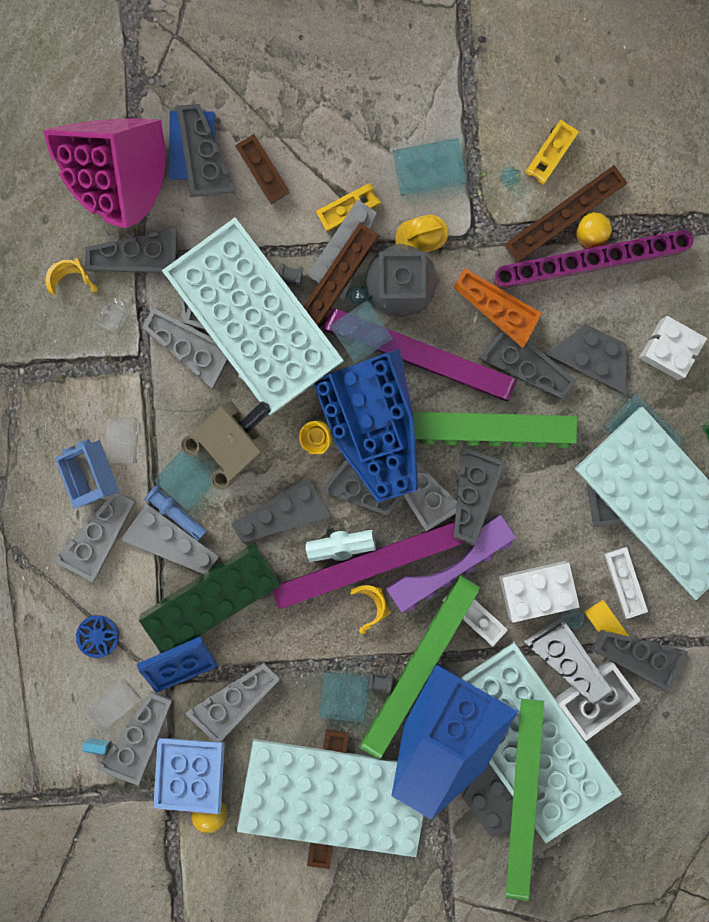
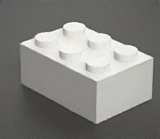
M562 561L499 576L508 617L512 623L579 608L569 562Z
M610 660L603 662L597 669L612 689L613 694L593 705L571 686L555 698L558 705L585 741L641 701L615 664Z

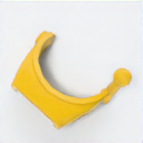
M75 258V261L61 260L53 263L51 268L48 269L46 286L50 295L56 294L57 283L70 273L82 274L85 284L90 286L91 292L94 293L98 290V287L92 283L78 258Z
M370 585L358 586L351 589L350 592L351 595L357 593L367 594L374 600L377 606L376 618L373 622L363 625L359 629L360 634H366L367 630L371 629L373 625L391 614L382 588Z

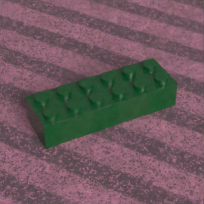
M255 542L142 612L139 622L159 652L163 653L196 639L280 586V579Z

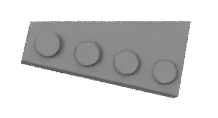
M357 200L307 275L317 283H320L358 224L362 222L372 229L377 212L360 200ZM353 277L339 296L343 301L346 299Z
M152 307L142 328L214 389L228 359L212 337Z
M119 492L112 494L53 562L91 582H95L136 501Z
M146 503L120 539L202 574L207 573L220 557L173 521L160 514L158 510Z
M264 662L186 711L185 714L214 742H221L280 680V677Z
M152 691L100 763L97 770L139 786L173 699Z

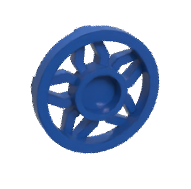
M94 615L85 619L79 625L76 632V642L80 651L92 658L107 656L116 648L119 641L117 626L111 619L102 615ZM96 619L93 628L85 625L87 622ZM99 619L101 622V627H97ZM105 621L112 627L113 630H104ZM82 628L88 629L90 631L89 634H86ZM107 633L114 634V636L107 638ZM81 635L88 638L83 644L81 642ZM114 639L112 647L108 650V644L105 641ZM87 642H90L92 644L91 647L86 649ZM100 645L104 646L105 652L100 649ZM96 646V650L100 654L91 653L89 651L94 649V647Z

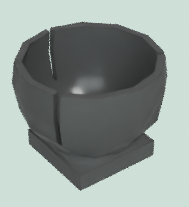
M397 244L382 249L369 262L365 277V285L368 297L371 298L370 301L383 313L398 317L421 312L434 298L438 282L434 264L426 256V251H421L419 248L405 244Z

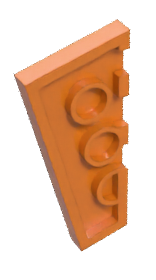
M464 268L453 287L522 348L525 346L542 314L541 312Z

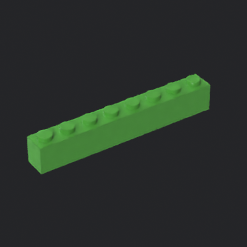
M413 412L415 440H421V444L435 445V440L444 441V445H457V441H466L467 446H480V442H489V446H502V442H511V447H525V443H534V447L547 448L548 443L556 444V448H570V444L577 443V416Z

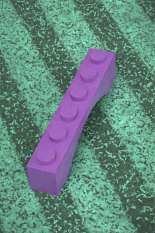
M498 514L482 525L475 546H471L466 554L454 565L431 575H404L387 586L386 589L401 612L406 610L408 613L419 606L417 602L425 598L428 600L437 594L436 590L444 585L447 588L455 583V577L461 573L465 576L475 569L474 565L482 561V563H485L494 557L493 553L498 549L504 551L512 546V540L516 537L503 517Z

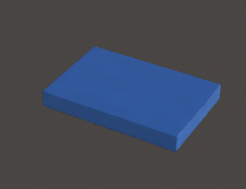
M170 111L169 179L187 180L177 111ZM203 111L215 142V112Z
M201 637L137 664L138 671L156 693L218 666L217 660Z

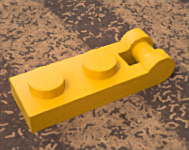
M560 119L525 171V174L534 176L540 184L544 185L579 131ZM539 163L547 167L544 172L537 168Z
M371 183L316 211L326 233L342 224L356 201L360 200V197L366 196L368 202L364 204L371 209H375L382 204L379 197L375 196Z

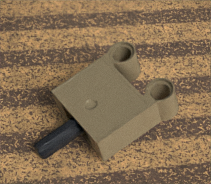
M229 401L216 410L195 432L184 437L181 441L182 450L187 455L193 456L206 449L221 466L211 475V483L216 489L224 490L235 483L239 478V474L270 446L255 429V426L271 412L270 405L262 401L245 417L236 405Z

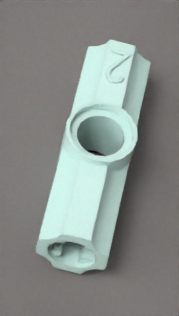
M373 530L352 534L346 531H337L332 533L330 538L306 542L309 562L330 558L344 561L351 558L352 554L376 550Z

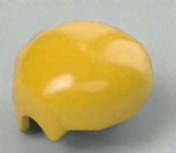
M596 212L584 215L576 230V237L579 243L587 249L604 246L612 233L610 220L603 214Z
M310 421L301 428L299 441L301 447L309 454L322 455L332 445L333 436L331 429L324 422Z
M223 802L221 803V813L219 814L191 812L193 826L202 833L216 832L227 822L228 811Z

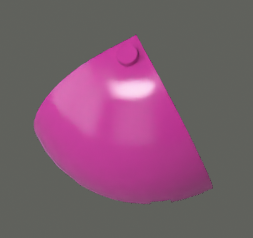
M138 118L95 120L43 130L51 159L56 160L61 171L58 173L72 195L92 214L97 213L107 223L125 228L138 223L147 215L158 197L165 171V142L162 120Z

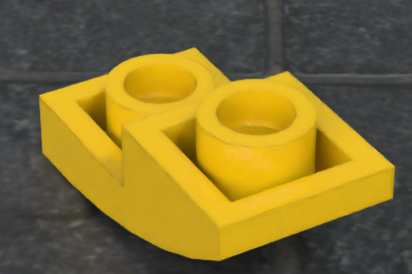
M601 600L585 611V614L598 632L604 630L629 636L604 600Z

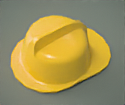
M424 215L402 223L397 229L395 235L396 244L409 245L426 252L433 251L442 247L447 241L448 227L445 221L436 215Z

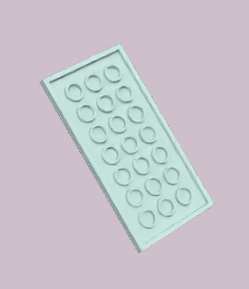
M233 218L162 270L259 402L264 401L270 405V416L344 362L236 218Z
M639 407L589 454L575 470L694 600H697L709 589V480L644 407Z
M513 642L461 677L495 698L498 697L518 709L517 715L489 762L512 796L514 795L521 698L544 700L535 829L545 843L622 795L621 790L558 705L557 700L516 642Z
M253 739L237 832L416 857L423 814L391 796L397 760L377 759L371 756Z

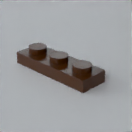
M255 134L235 145L270 204L275 203L290 193Z

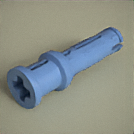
M156 485L144 500L152 503L159 509L160 514H166L198 541L207 530L175 504L173 497L169 498L159 489L160 486Z

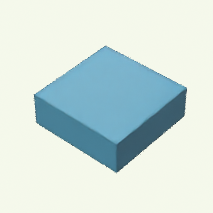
M88 738L83 743L82 751L104 755L109 750L110 741Z

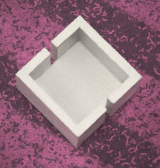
M666 316L660 319L651 335L653 339L647 342L639 359L680 380L686 377L695 361L692 358L699 354L707 338Z

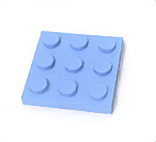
M158 738L153 808L213 814L221 813L225 742Z

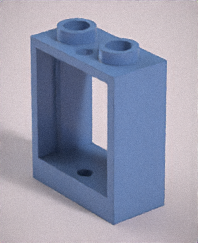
M90 439L77 443V448L75 446L62 450V455L55 458L74 509L119 492L100 440L90 442ZM82 454H85L98 487L97 490L89 492L76 458Z

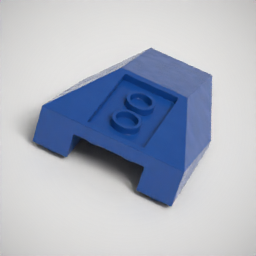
M400 348L323 376L313 384L336 446L377 502L417 491L418 476L414 415Z
M437 663L404 723L391 796L432 820L485 771L517 715L518 709L500 698H495Z

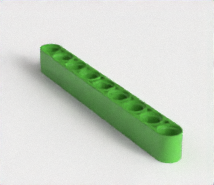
M461 575L457 578L359 747L361 750L377 759L382 757L474 601L480 586Z
M521 698L505 899L529 902L544 700Z

